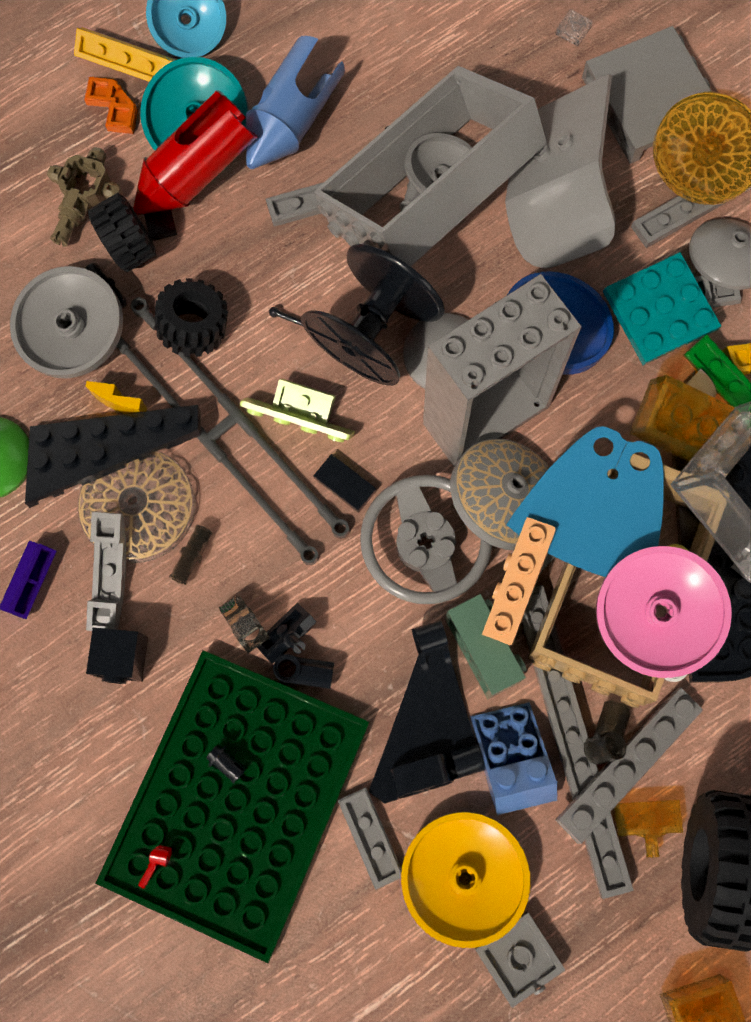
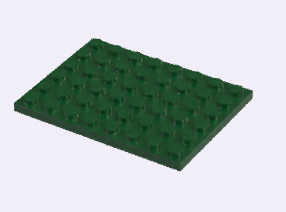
M202 650L95 884L265 963H269L370 722ZM217 744L221 747L226 746V751L247 768L234 784L214 765L210 767V762L206 759ZM159 845L172 848V855L167 867L157 864V868L146 887H139L138 884L148 868L151 851Z

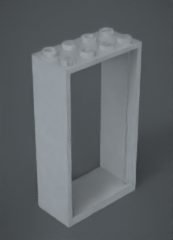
M457 66L314 191L319 202L317 207L329 222L327 225L329 231L336 238L342 237L350 246L355 244L370 245L384 250L412 266L547 144L535 98ZM470 119L493 129L384 227L363 216L369 208L407 176L405 156L410 145L417 138L430 133L453 135Z
M541 274L428 346L423 424L453 466L472 445L483 440L502 439L548 409L581 325Z

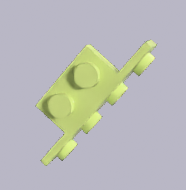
M279 379L272 405L249 397L242 399L240 402V406L247 408L246 412L261 417L267 414L274 417L273 421L284 425H290L292 422L301 425L300 429L308 433L317 434V431L328 434L327 438L336 442H344V440H350L354 437L355 431L328 423L336 395L286 379Z

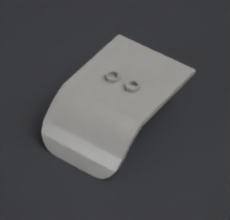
M610 74L538 109L547 144L509 177L505 204L510 230L518 251L524 260L533 266L544 269L556 267L603 249L610 244L614 237L615 215L607 192L602 168L612 81Z

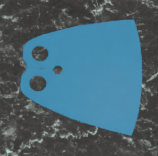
M596 427L578 439L545 472L506 525L519 536L527 517L554 526L556 532L548 554L588 572L606 577L610 570L626 556L636 551L659 545L664 491L663 463L660 452L653 445L643 441H626L618 431L608 427ZM608 438L611 440L614 447L611 454L608 456L596 454L593 446L597 439ZM637 452L645 453L650 459L649 467L643 471L635 470L630 465L631 456ZM610 469L618 471L619 474L616 479L608 477L607 472Z

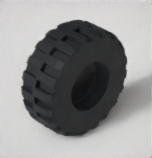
M710 790L697 798L687 824L681 867L684 920L688 926L689 934L700 944L748 952L751 951V795Z

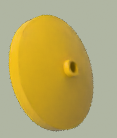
M460 812L445 815L432 821L415 836L404 857L401 885L404 900L411 916L428 935L437 941L453 947L475 948L497 941L517 924L529 898L530 871L522 847L503 825L480 814ZM463 872H467L471 876V882L468 885H463L459 882V876Z

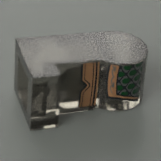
M239 593L219 607L236 639L247 653H250L271 638ZM259 629V634L255 639L245 640L247 636Z

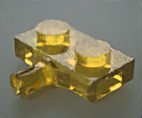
M680 800L618 803L615 806L617 835H636L645 838L646 858L660 857L657 837L667 833H683Z

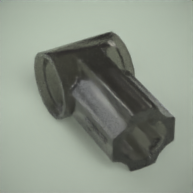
M612 700L604 702L594 736L586 739L584 743V753L591 763L595 765L620 760L625 756L627 747L623 737L630 717V708L625 704Z

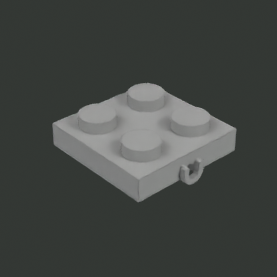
M527 911L522 914L517 924L505 936L488 945L475 947L479 957L512 1008L531 994L538 995L546 989L545 984L565 971V968Z

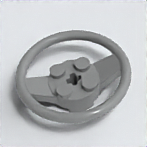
M417 475L399 480L384 489L374 499L365 514L360 535L364 562L376 582L387 592L399 599L416 604H437L452 600L468 591L480 579L488 565L492 545L481 539L479 554L474 566L461 581L456 582L451 563L456 544L454 530L440 513L431 511L420 487H436L451 492V479L435 475ZM394 496L397 497L402 523L398 528L396 539L398 556L406 567L421 573L432 592H417L398 585L385 574L375 557L372 544L374 524L382 508ZM427 537V539L433 540L430 549H426L424 545H418V542H421V538Z

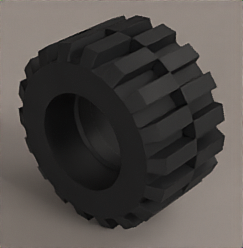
M116 193L88 210L89 219L96 234L112 259L122 270L129 272L156 256V248L153 241L124 196Z
M186 278V282H182L179 279L174 281L173 286L170 284L166 285L164 292L160 291L158 294V300H156L155 330L157 331L158 339L163 340V346L167 349L172 347L173 353L177 355L179 352L184 353V357H190V354L200 357L204 351L207 354L213 352V347L218 348L221 344V339H224L228 316L227 302L223 300V294L220 291L215 292V286L212 284L207 286L204 284L205 281L198 279V282L192 281V278ZM183 314H196L204 320L187 322L179 318V316Z

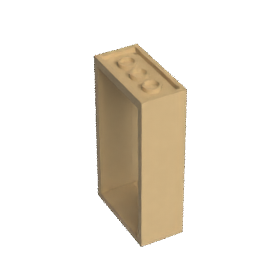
M633 454L630 458V465L635 470L643 471L649 467L650 459ZM663 465V499L703 514L690 552L707 562L732 491ZM610 469L607 472L610 479H616L619 474L616 469ZM565 562L528 658L534 660L533 665L539 669L550 672L551 668L563 672L562 677L568 681L577 684L580 681L592 684L591 689L597 693L609 696L610 693L622 697L620 701L628 706L639 708V705L645 706L656 702L665 678L644 675L641 685L638 686L545 647L576 569V566Z

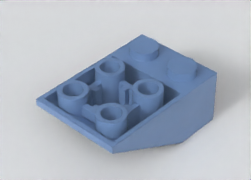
M530 702L471 716L475 737L485 766V776L497 815L557 801V781Z

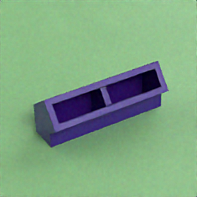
M29 540L1 601L0 610L27 619L57 552L56 550Z

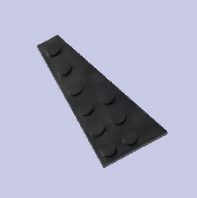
M198 405L30 426L25 504L29 508L39 504L40 500L51 495L54 498L62 495L65 489L72 486L88 484L125 468L124 464L136 459L142 461L149 458L152 452L164 447L170 449L200 436V408Z

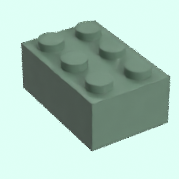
M479 594L448 610L445 621L488 700L523 681L526 678L523 672L527 671V668L519 654L513 655L508 644L482 635L493 605L489 599L484 601L482 595Z

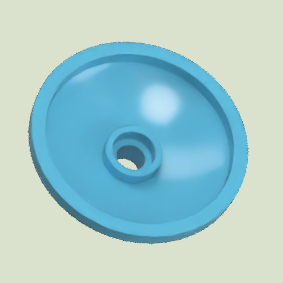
M148 0L146 20L149 31L156 43L169 54L179 58L202 57L211 52L221 41L226 28V9L223 0ZM183 15L190 17L191 22L189 24L182 23L181 17Z

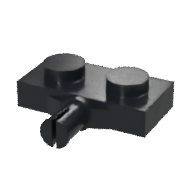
M296 603L254 645L272 664L278 657L284 655L290 647L295 653L299 654L302 651L297 647L298 645L305 650V643L299 638L304 636L316 621L302 606Z

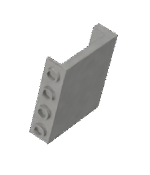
M673 26L586 61L582 75L586 85L607 74L612 76L607 124L630 164L640 160L643 151L654 146L655 137L662 121L676 107L697 99L718 100L712 93L708 80L699 71L695 58L686 49L682 36L678 35ZM701 100V102H703L705 105L714 102L709 100ZM685 104V105L679 107V108L676 109V110H681V111H683V109L685 108V106H686L687 104ZM697 104L690 106L692 114L698 113ZM699 104L700 111L704 112L705 107ZM714 105L708 107L707 113L713 110ZM715 105L713 112L721 114L723 107ZM689 107L685 111L686 117L690 113ZM675 113L676 115L670 118L673 125L679 121L678 118H684L682 113ZM699 113L697 119H694L691 115L689 116L688 121L692 130L697 125L703 126L704 116L702 113ZM710 113L707 116L706 124L709 123L717 128L722 116L714 121V117ZM666 120L663 122V124H662L660 130L663 129V128H666V127H665ZM680 120V128L673 127L674 133L677 136L682 135L683 132H689L688 126L683 120ZM668 121V128L671 130L672 124ZM665 130L661 134L666 136L669 132ZM660 135L659 142H665L666 137ZM671 135V136H668V139H669V140L672 139V138H675V137L672 136V135Z

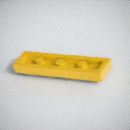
M83 27L76 30L74 56L149 82L161 68L176 60Z

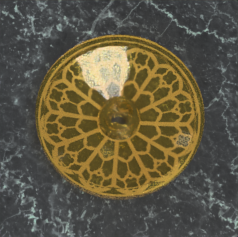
M715 92L690 95L672 106L661 120L653 141L655 166L664 183L678 196L693 203L704 205L722 204L742 195L751 186V110L741 101Z

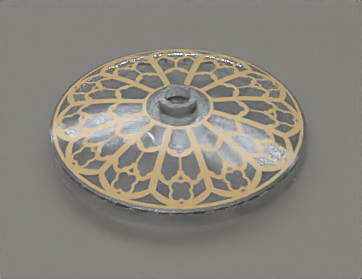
M159 451L150 453V457L142 461L136 459L124 464L125 468L82 485L80 489L77 508L81 528L89 541L91 536V514L93 511L123 514L126 534V562L129 563L148 562L172 551L184 539L194 519L196 500L190 479L174 459ZM135 498H137V502L133 505H130V503L133 502Z

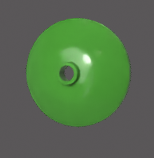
M0 417V498L15 491L27 478L29 438L23 429L13 421Z

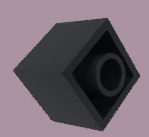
M92 628L86 674L102 678V682L126 684L127 681L142 682L148 637L138 631Z

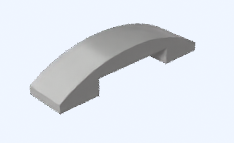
M93 511L91 514L90 542H94L92 599L87 601L86 630L92 631V628L118 630L126 577L124 518L121 513Z

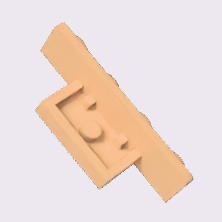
M529 517L526 518L513 554L509 553L503 568L506 572L502 583L498 582L493 592L492 599L495 601L482 635L508 645H513L556 532L554 526Z

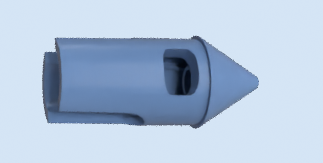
M301 36L296 40L264 89L258 105H255L246 113V128L258 136L246 148V165L250 169L258 168L296 153L299 150V144L343 77L345 67L342 61L331 75L325 73L321 76L307 97L299 91L296 85L297 74L318 41L317 38Z

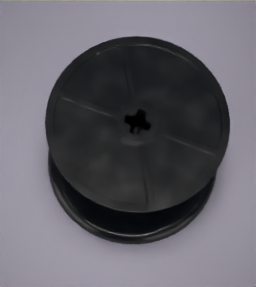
M355 244L347 251V263L356 279L371 294L364 304L360 303L357 305L358 313L352 322L348 323L339 317L318 310L305 312L301 316V322L314 342L336 361L370 381L393 386L400 380L399 369L389 354L374 341L381 329H387L386 323H388V319L394 311L418 321L434 322L441 319L444 315V304L432 285L404 261L379 248L365 244Z

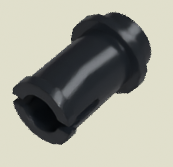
M217 744L206 759L210 762V767L214 765L234 784L247 768L226 751V746L221 747Z

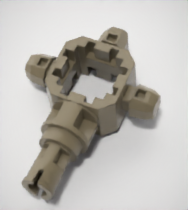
M92 148L87 157L74 155L67 159L64 167L53 165L50 166L47 172L49 179L57 183L64 194L63 201L58 207L60 211L58 218L60 220L50 237L58 245L62 241V246L67 247L74 227H78L80 222L85 220V215L89 209L116 193L123 194L122 188L118 184L111 182L103 166L106 154L101 148ZM88 172L91 177L96 178L94 182L95 189L90 188L89 192L84 191L82 194L80 190L74 189L77 183L75 178H80L81 175L86 176Z

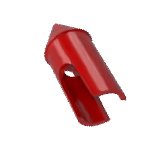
M216 90L149 157L143 159L133 205L137 215L188 207L189 202L258 138L254 132L248 130L241 123L246 117L221 91Z

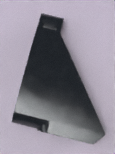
M441 620L411 629L418 657L368 791L384 804L453 783L455 779L485 771L482 755L478 744L475 742L454 672L448 640Z

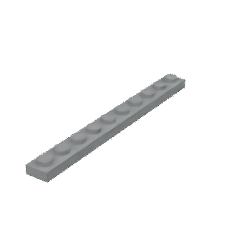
M543 585L534 588L521 622L529 652L549 604ZM554 624L545 647L563 654ZM534 666L571 797L574 800L599 773L572 682L562 677L563 672L553 668L548 672ZM610 812L584 840L602 899L634 891Z

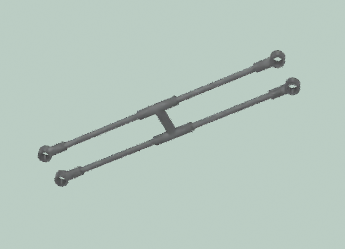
M141 297L133 299L130 305L134 314L137 317H142L155 330V315L149 310L146 300ZM138 305H144L141 310H136ZM121 336L116 348L133 362L173 408L181 407L131 351V347ZM179 352L178 355L218 398L219 404L229 414L208 433L201 426V435L196 438L219 463H223L287 535V540L300 553L303 563L314 565L319 558L317 550L312 546H308L296 531H292L229 461L227 454L215 441L237 423L249 437H253L314 504L318 509L317 512L332 528V533L336 538L342 539L347 537L349 534L348 523L343 519H339L326 504L323 505L264 440L254 424L232 402L227 394H223L190 357H184V353ZM338 525H344L346 530L343 533H337L335 528ZM306 552H314L315 557L312 560H306L304 558Z

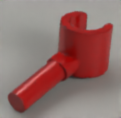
M159 845L151 851L148 868L138 884L139 887H146L157 868V864L167 867L172 855V848Z

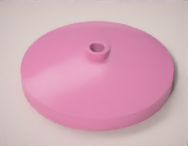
M649 547L626 556L607 574L597 597V624L606 646L624 665L634 671L652 677H679L702 668L720 651L728 636L731 625V601L727 588L719 574L703 558L677 547ZM658 605L666 608L665 616L660 618L655 614Z

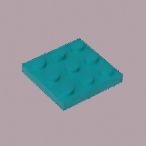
M681 252L619 280L603 290L607 301L642 365L648 364L705 335L713 333L721 327Z

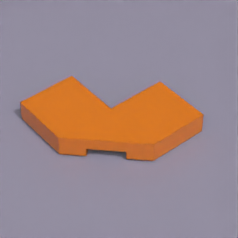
M89 77L84 98L86 105L109 108L105 124L107 131L134 134L138 114L136 104L126 95L115 79Z

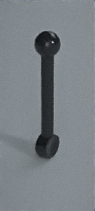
M277 307L269 309L271 317H280L303 326L300 319L280 312Z

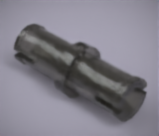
M201 525L195 526V530L186 547L181 548L179 552L181 556L169 578L182 585H187V581L196 564L201 563L203 559L201 554L213 532Z

